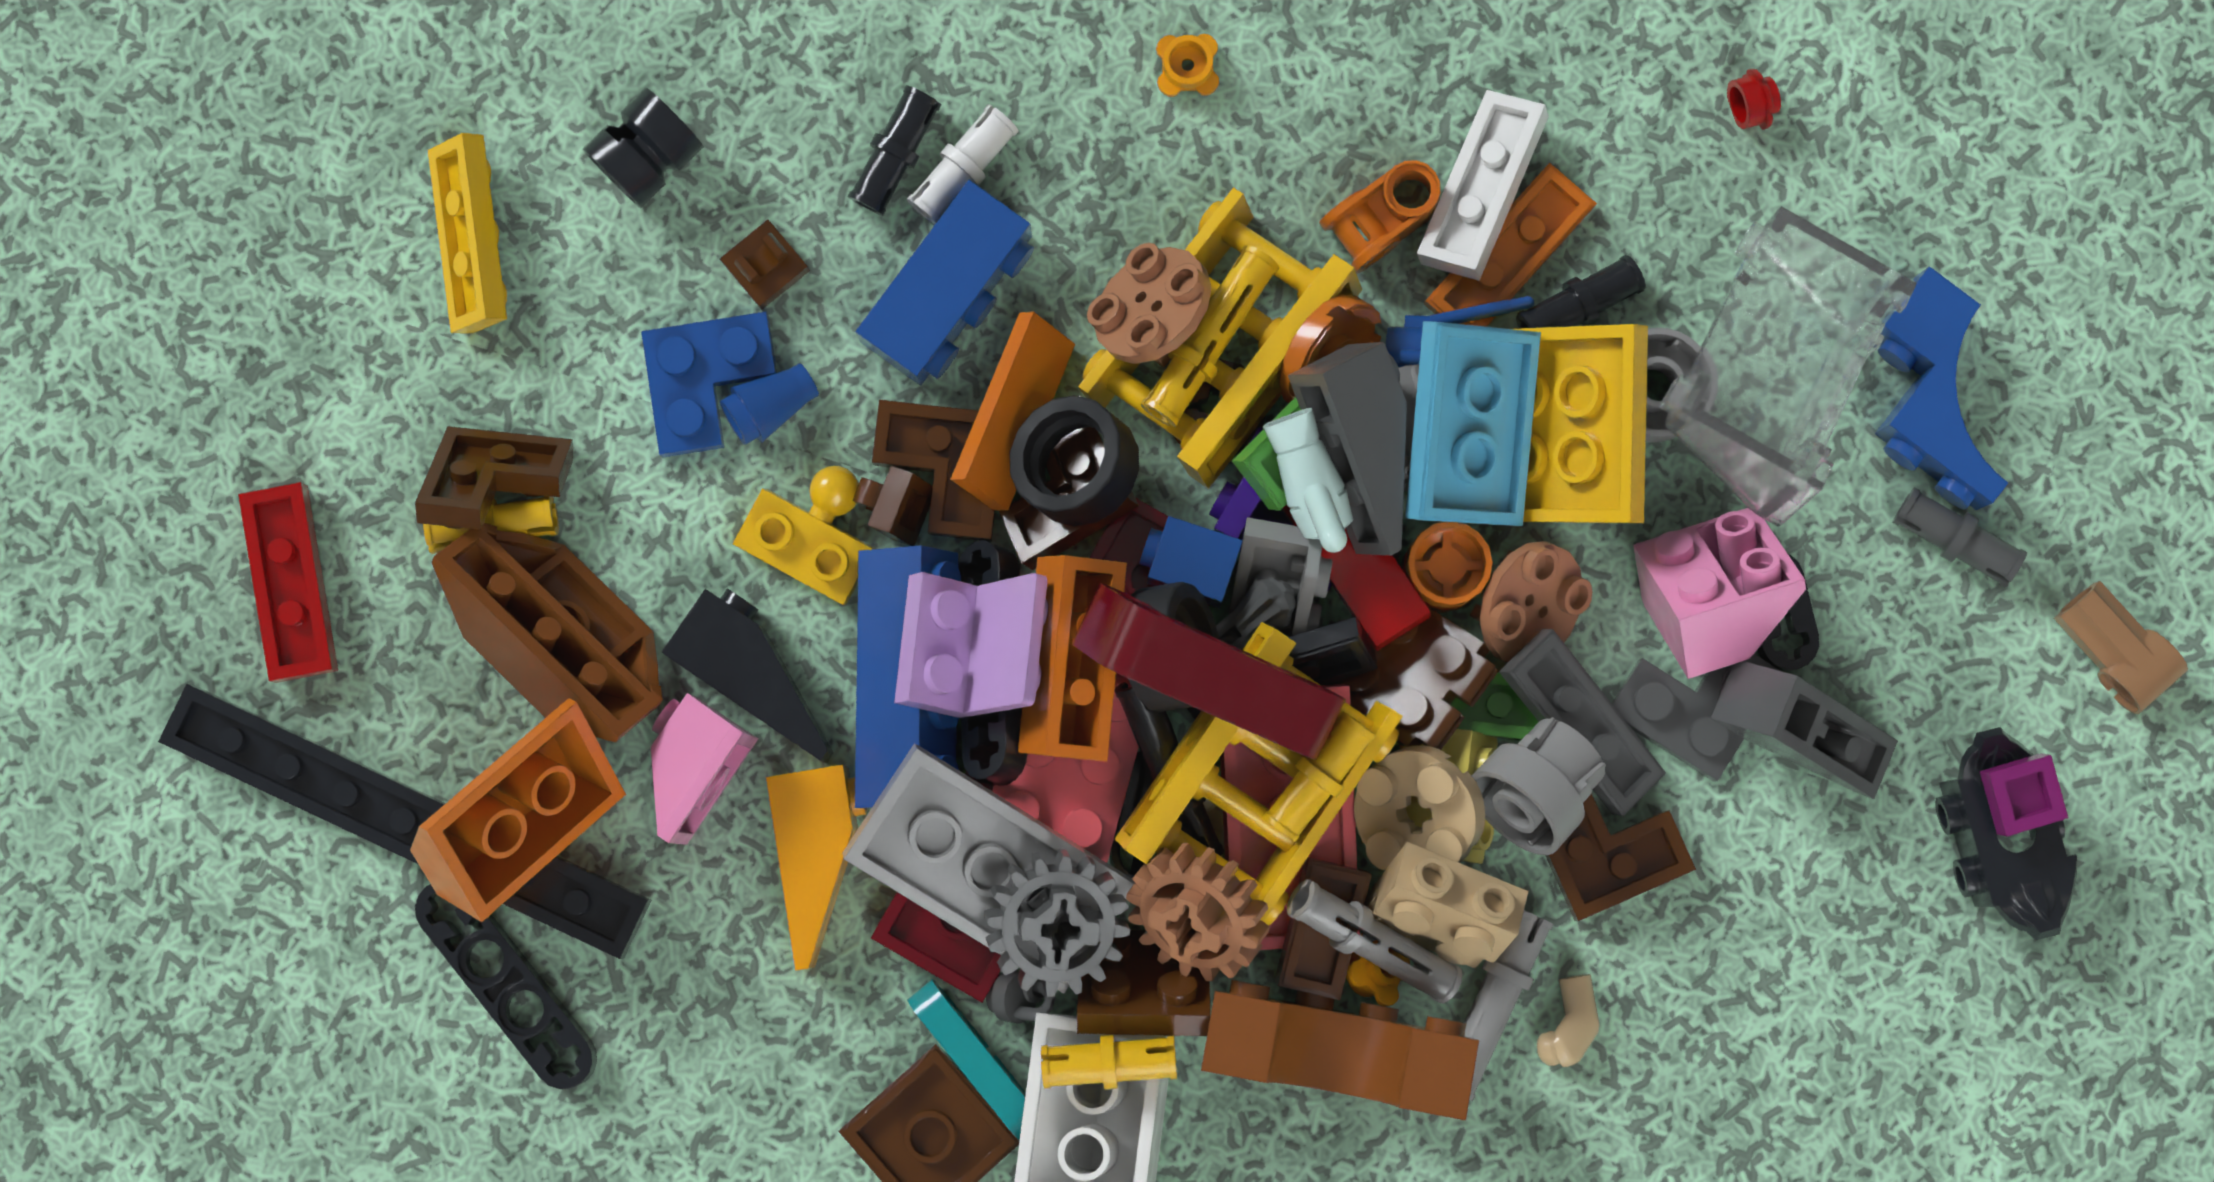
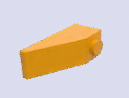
M845 765L766 777L795 971L813 968L816 965L848 864L843 859L842 852L858 830L856 816L867 814V809L855 808V777L850 778L849 767Z

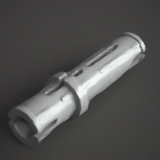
M1309 879L1302 881L1292 892L1287 905V914L1291 918L1302 921L1314 930L1327 936L1330 945L1343 954H1350L1352 952L1358 954L1389 974L1428 994L1439 1003L1448 1002L1458 991L1463 975L1460 967L1446 962L1410 938L1373 918L1372 911L1362 903L1357 901L1347 903L1320 888L1317 883ZM1336 918L1362 931L1363 936L1336 922ZM1388 948L1414 962V965L1411 966L1388 952Z
M1525 910L1518 936L1494 963L1485 960L1482 969L1487 971V974L1464 1023H1467L1465 1036L1479 1040L1469 1099L1471 1101L1476 1096V1089L1522 989L1530 990L1534 979L1529 977V974L1549 930H1552L1554 925Z

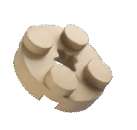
M1429 746L1400 748L1367 769L1358 782L1354 800L1355 822L1362 842L1366 845L1367 857L1377 868L1386 870L1406 842L1459 863L1469 855L1472 847L1478 843L1485 825L1483 797L1477 782L1468 771L1462 773L1455 764L1447 760L1451 757L1440 749ZM1411 796L1418 797L1420 807L1431 809L1432 818L1423 822L1422 827L1415 825L1413 820H1410L1406 807L1411 805Z

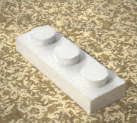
M1486 90L1417 251L1421 265L1480 281L1549 116L1545 104Z

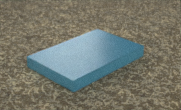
M1423 321L1405 518L1425 521L1523 526L1541 332Z

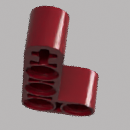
M1100 583L1072 642L1073 646L1090 658L1126 678L1314 760L1318 759L1346 701L1342 696L1321 685L1168 617L1139 599L1103 583Z

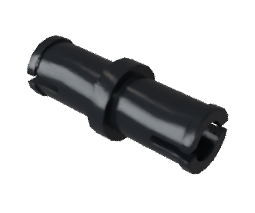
M907 85L882 135L875 133L870 143L874 150L856 185L848 194L849 199L881 216H884L886 207L907 167L914 169L919 159V155L915 152L936 112L942 106L933 97Z
M1624 255L1619 258L1620 260L1583 280L1574 277L1564 282L1561 292L1530 309L1518 312L1516 316L1519 329L1570 327L1579 324L1590 326L1599 321V313L1636 293L1643 292L1646 288L1643 274L1636 262L1630 256Z

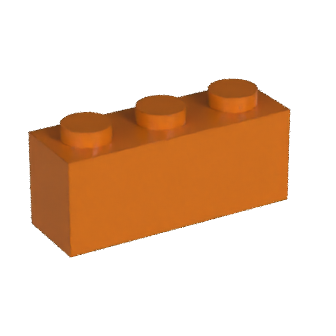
M1068 555L1037 557L1036 574L1047 577L1046 600L1048 603V614L1042 629L1040 648L1041 681L1036 691L1034 704L1022 707L1018 753L1107 762L1116 672L1090 658L1073 646L1072 642L1100 583L1124 592L1127 563Z

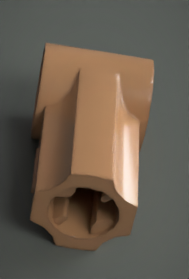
M2101 581L2091 584L2079 593L2053 618L2100 669L2097 673L2098 679L2106 690L2109 691L2114 688L2118 692L2114 696L2116 701L2134 714H2140L2188 671L2187 663L2178 650L2159 633L2149 629L2145 630Z

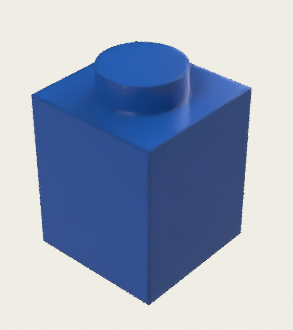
M1168 516L1163 531L1151 528L1139 564L1151 568L1147 584L1158 586L1181 581L1193 584L1205 597L1207 604L1220 608L1243 540Z

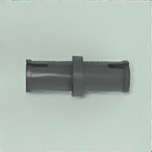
M1915 487L1907 495L1892 521L1897 526L1901 525L1942 549L1940 556L1946 560L1953 562L1957 558L1999 582V585L2004 588L2013 580L2027 556L2026 551L2017 549L1977 525L1979 522L1977 517L1968 512L1962 517L1922 494Z

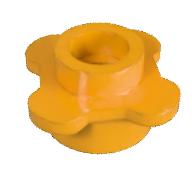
M1200 34L1198 36L1182 35L1177 38L1173 35H1167L1161 38L1156 46V53L1162 59V74L1157 80L1159 90L1168 97H1175L1181 91H1197L1203 96L1214 93L1219 85V77L1213 71V57L1218 51L1216 40L1208 34ZM1185 60H1190L1194 64V67L1189 71L1182 68V63Z
M1388 948L1389 953L1410 964L1408 958ZM1352 952L1346 975L1350 987L1360 996H1375L1376 1002L1380 1006L1386 1007L1395 1004L1399 999L1397 988L1401 979Z

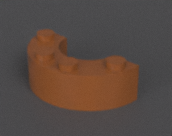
M1231 980L1229 992L1215 991L1201 1071L1264 1083L1289 1084L1379 1101L1402 1109L1466 1120L1479 1046L1478 1039L1465 1036L1467 1023L1427 1016L1425 1027L1397 1022L1399 1009L1364 1002L1360 1003L1359 1014L1333 1010L1335 999L1298 990L1295 1003L1268 998L1269 986Z

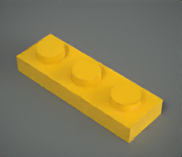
M460 133L429 149L428 158L450 332L469 334L507 320V290L502 281L498 251L499 228L494 219L490 189L491 167L486 158L484 135Z

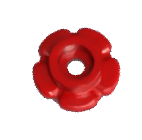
M1751 68L1746 71L1742 78L1731 80L1728 83L1727 99L1737 126L1741 129H1747L1759 125L1762 130L1768 129L1773 122L1772 114L1778 113L1781 109L1780 92L1773 78L1770 76L1763 78V75L1757 69Z

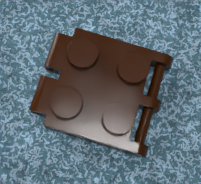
M1428 607L1431 611L1430 618L1380 650H1375L1377 669L1327 685L1346 684L1350 686V706L1365 716L1376 701L1402 715V719L1395 727L1399 731L1396 742L1401 746H1420L1423 744L1424 746L1442 750L1465 718L1461 715V712L1450 704L1455 698H1458L1470 707H1473L1499 670L1495 668L1494 664L1485 659L1490 650L1483 641Z

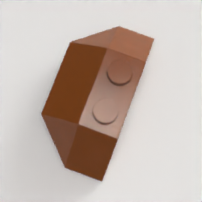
M484 523L481 530L469 529L433 557L431 563L463 638L545 718L570 698L578 703L596 738L616 743L661 704L663 698L658 679V661L654 632L564 544L524 533L497 530V526Z

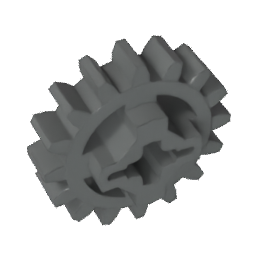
M1059 849L1055 858V864L1046 865L1040 853L1034 852L1032 853L1031 860L1032 870L1025 873L1021 868L1012 864L1008 867L1014 882L1011 887L1007 888L994 884L991 888L994 899L1001 907L984 910V919L986 925L999 930L992 932L985 938L990 952L1005 951L997 961L1000 971L1004 975L1020 968L1018 982L1021 989L1028 991L1039 979L1042 980L1047 997H1054L1058 990L1059 982L1067 981L1076 995L1082 993V976L1089 973L1099 982L1106 979L1100 965L1104 958L1119 962L1122 959L1123 955L1119 947L1113 942V938L1130 936V928L1125 920L1115 916L1127 910L1128 905L1122 894L1109 895L1117 884L1109 871L1093 878L1096 864L1091 857L1086 855L1074 867L1067 850ZM1075 885L1086 890L1094 897L1099 911L1093 910L1091 906L1079 905L1076 902ZM1044 886V889L1031 900L1023 901L1031 892ZM1060 906H1062L1069 922L1059 924L1057 933H1054L1052 943L1045 924L1054 923L1056 913L1060 912ZM1014 935L1020 936L1025 941H1034L1038 946L1039 960L1027 955L1016 943ZM1085 945H1089L1088 948L1084 950L1081 954L1070 959V957L1073 956L1076 952H1078L1082 947H1084Z

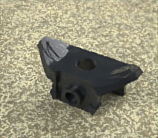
M2001 727L1976 733L1973 744L1962 756L1958 779L1939 782L1943 796L1936 798L1935 808L1939 823L1945 834L1950 835L1954 833L1961 859L1953 861V871L1961 894L1965 898L1972 896L1974 907H1995L2009 925L2020 931L2027 932L2035 940L2059 935L2076 883L2077 855L2066 854L2062 840L2065 837L2063 820L2029 830L2032 842L2021 852L2008 851L2000 844L1980 771L2030 757L2034 754L2018 740L2008 735Z

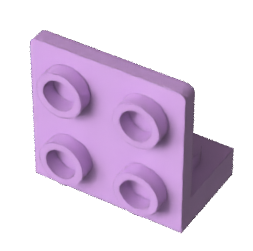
M925 572L909 575L894 703L958 718L1032 706L1041 681L1039 658L1042 629L1048 614V603L1046 600L1047 577L1031 573L976 586Z

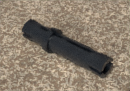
M1123 682L1114 689V692L1121 702L1152 781H1154L1179 742L1166 711L1149 710L1137 698L1133 688L1128 687V684ZM1202 797L1200 800L1192 798L1178 818L1182 822L1181 830L1206 847L1215 849V853L1221 856L1224 849L1218 841L1203 804L1206 798Z

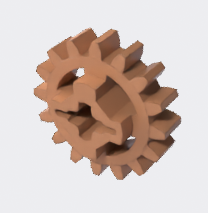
M1182 843L1175 854L1166 846L1161 848L1154 858L1150 859L1148 864L1144 863L1132 878L1135 884L1126 894V900L1136 905V907L1128 916L1129 922L1136 925H1144L1146 931L1139 941L1142 945L1155 943L1161 949L1157 958L1161 964L1173 958L1179 961L1181 975L1187 977L1192 969L1196 967L1200 969L1206 981H1213L1220 970L1229 979L1233 978L1242 966L1248 967L1262 948L1261 942L1270 928L1269 925L1260 920L1268 910V905L1266 902L1251 899L1250 895L1258 884L1254 879L1240 882L1235 876L1239 865L1236 861L1232 860L1223 867L1216 863L1215 849L1208 847L1201 857H1196L1190 844Z

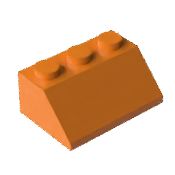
M568 698L418 828L410 851L438 896L480 922L489 917L626 795L578 703Z

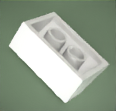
M1036 1013L1014 1182H1156L1169 1078L1118 1082V1089L1104 1090L1103 1083L1051 1087V1089H1044L1041 1061H1043L1041 1059V1045L1061 1046L1100 1043V1036L1113 1034H1077V1016ZM1114 1035L1115 1041L1167 1038V1036Z

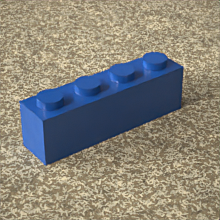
M922 545L858 551L855 808L871 809L914 743L959 770L956 762L957 723L959 718L894 703L909 575L925 572L961 581V574L958 569L959 553Z

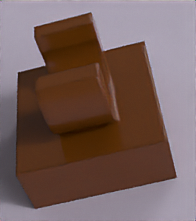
M768 219L720 258L722 264L761 310L810 271L805 262Z
M891 466L884 484L861 477L852 501L866 506L865 509L872 511L868 526L890 539L909 546H915L931 506L933 486L911 472Z

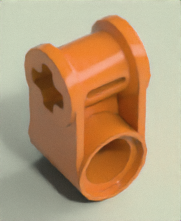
M1417 160L1404 161L1395 165L1365 189H1361L1344 199L1320 220L1319 224L1324 231L1332 230L1354 259L1351 266L1355 268L1356 274L1390 253L1404 238L1432 218L1440 200V180L1436 172L1428 164ZM1406 180H1416L1422 182L1427 187L1430 196L1422 206L1407 208L1396 201L1393 195L1395 188ZM1352 222H1355L1358 225V227L1361 229V231L1369 241H1366L1363 238V236L1360 234V232L1357 230V228L1354 226Z

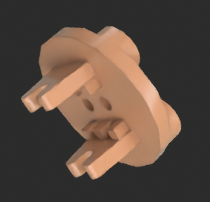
M1144 243L1134 248L1126 259V265L1110 279L1103 293L1095 298L1088 308L1087 319L1095 328L1097 340L1117 360L1132 364L1155 360L1160 366L1165 367L1170 361L1168 353L1177 349L1196 331L1208 310L1212 287L1207 269L1186 250L1173 247L1159 249L1154 243Z
M1546 541L1526 543L1515 551H1508L1502 563L1491 576L1483 595L1482 606L1476 604L1470 616L1480 621L1484 643L1494 657L1509 662L1542 629H1553L1560 639L1565 642L1571 635L1578 616L1590 605L1593 593L1592 585L1588 580L1582 578L1580 567L1569 551Z

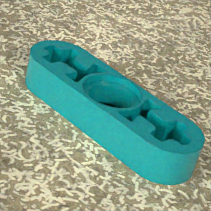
M930 980L907 999L909 1005L1002 1122L1020 1141L1026 1091L997 1055L993 1057L987 1050L988 1044L935 980Z

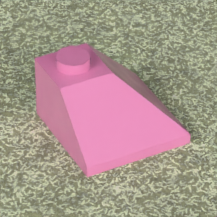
M689 693L685 695L681 703L673 698L661 711L652 727V731L657 733L658 737L651 745L657 836L668 843L683 845L689 843L758 740L757 737Z

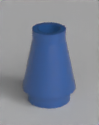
M799 363L788 370L730 387L731 395L720 400V405L730 426L744 445L755 439L763 443L807 402L818 397L819 392L806 368Z

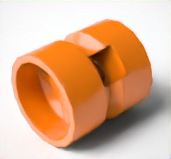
M1442 522L1433 524L1417 536L1403 556L1401 569L1425 604L1436 612L1444 613L1458 610L1481 593L1490 579L1493 561L1489 545L1478 531L1464 523Z

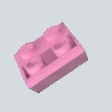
M1755 505L1739 511L1728 512L1720 517L1677 531L1666 532L1659 537L1633 545L1643 604L1688 679L1750 659L1806 590L1804 577Z

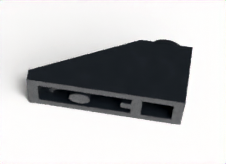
M728 588L721 598L705 589L661 653L818 760L827 763L834 752L768 633L763 627L752 621L759 609Z

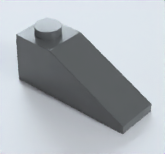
M1384 342L1348 344L1289 374L1288 378L1300 409H1313L1319 439L1322 440L1345 484L1344 489L1347 490L1353 521L1346 527L1355 554L1393 555L1402 548L1407 402L1399 383V368L1393 357L1388 353Z
M1746 661L1733 664L1726 682L1719 691L1718 702L1711 716L1712 720L1745 740L1872 799H1875L1898 743V740L1799 676Z

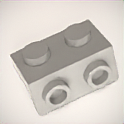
M1247 517L1228 615L1240 603L1255 578L1269 579L1271 577L1290 584L1294 590L1293 596L1296 602V609L1292 613L1290 624L1277 630L1287 637H1291L1319 628L1322 605L1312 603L1314 596L1326 598L1332 568V559L1321 557L1322 545L1320 540L1304 538L1298 526Z

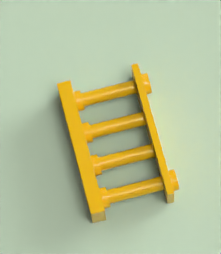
M1234 187L1222 202L1216 201L1206 210L1200 220L1197 235L1185 250L1189 251L1207 269L1209 275L1230 247H1233L1240 253L1245 245L1258 248L1276 261L1279 269L1273 275L1298 291V300L1284 319L1278 317L1273 320L1252 306L1239 328L1259 341L1258 348L1260 350L1245 369L1239 367L1234 370L1221 360H1217L1215 366L1218 368V372L1209 384L1220 391L1219 398L1221 400L1208 417L1195 420L1184 412L1176 427H1170L1158 421L1141 407L1142 401L1148 397L1152 389L1131 375L1140 363L1132 364L1117 360L1106 349L1099 350L1089 360L1083 372V381L1078 386L1086 398L1097 401L1104 408L1107 407L1116 395L1180 440L1181 452L1177 455V458L1188 475L1208 489L1282 395L1279 384L1282 362L1293 337L1306 318L1322 303L1340 294L1358 296L1363 290L1355 268L1335 254L1332 255L1322 269L1316 267L1311 270L1248 228L1247 225L1254 216L1244 194ZM1209 277L1212 287L1211 299L1221 284Z
M1261 622L1243 650L1318 684L1292 666L1293 658L1289 654L1296 645V642L1277 629ZM1378 701L1374 703L1366 716L1348 703H1344L1339 715L1342 711H1345L1377 737L1374 741L1370 742L1340 782L1345 787L1337 798L1332 795L1329 796L1299 835L1298 841L1294 842L1262 817L1266 811H1269L1268 808L1218 775L1219 767L1215 763L1229 743L1235 746L1241 742L1294 778L1299 771L1295 765L1302 755L1201 711L1121 828L1115 840L1125 851L1145 864H1148L1155 852L1158 853L1165 846L1175 854L1182 843H1189L1195 856L1201 857L1208 847L1182 831V822L1178 818L1192 798L1195 800H1200L1202 797L1206 798L1277 846L1256 879L1239 868L1235 873L1240 882L1254 879L1258 884L1250 897L1252 900H1260L1267 903L1268 910L1260 920L1267 925H1271L1281 914L1287 903L1288 893L1285 890L1372 761L1376 763L1382 761L1395 745L1399 735V731L1395 727L1403 716ZM1215 853L1216 863L1224 867L1229 861Z

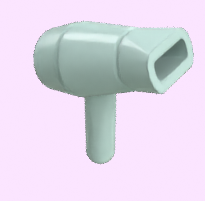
M1302 409L1263 425V428L1275 453H1277L1276 458L1287 506L1290 507V513L1302 536L1306 539H1319L1322 547L1328 552L1335 553L1341 551L1347 543V535L1344 529L1353 521L1347 490L1344 489L1345 484L1322 440L1319 439L1313 409Z

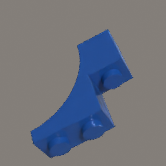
M1929 266L1913 278L1869 336L1881 345L1878 353L1888 364L1905 373L1910 372L1912 369L1919 374L1875 432V435L1887 443L1883 450L1894 462L1911 471H1915L1919 467L1938 481L1935 485V490L1947 502L1960 509L1966 510L1971 506L1973 509L1979 510L1994 503L2008 484L1984 460L1975 447L1965 427L1957 398L1956 372L1959 350L1971 319L1981 304Z

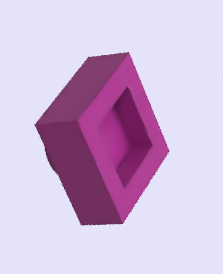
M2040 753L1980 771L1997 835L2008 837L2069 818L2050 754Z

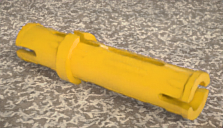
M1245 245L1242 248L1240 256L1216 293L1209 300L1208 310L1196 331L1177 349L1168 353L1171 362L1148 397L1142 401L1141 407L1152 417L1170 427H1176L1180 422V417L1202 383H1209L1213 380L1218 372L1215 363L1239 326L1246 319L1247 314L1273 274H1276L1279 269V265L1269 255L1250 245Z

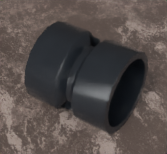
M644 88L621 111L623 123L619 127L606 125L582 149L593 163L639 208H642L666 185L664 172L667 169L680 171L704 147L688 126L648 88Z

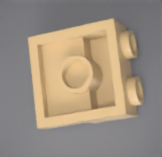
M1406 842L1368 892L1364 905L1372 911L1374 919L1401 935L1410 938L1423 948L1436 952L1446 962L1467 965L1476 969L1483 959L1494 963L1518 936L1529 891Z

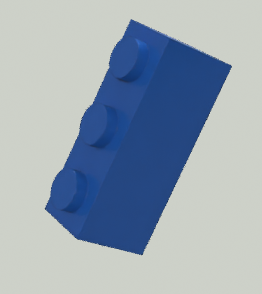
M968 180L855 332L859 341L920 386L930 374L939 379L959 352V348L953 342L965 326L969 324L974 329L977 328L993 308L997 298L991 294V291L1004 274L1014 278L1032 255L1034 247L1028 243L1032 238L1031 224L971 180Z

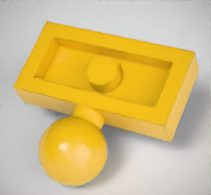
M828 466L815 474L809 488L810 498L813 503L809 512L769 489L762 488L733 542V545L842 605L848 603L858 585V551L876 549L832 525L836 516L850 512L857 504L852 500L859 482L850 470L841 466Z

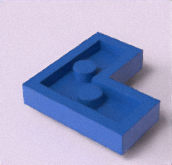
M767 312L641 331L659 455L664 458L725 448L716 386L753 381L777 373Z

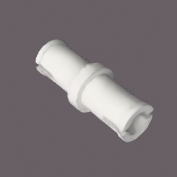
M988 104L981 116L956 145L947 144L939 153L943 160L913 195L910 194L907 198L908 203L925 219L935 225L968 180H971L976 185H979L986 176L983 170L1011 137L1019 132L1018 128L1006 115Z

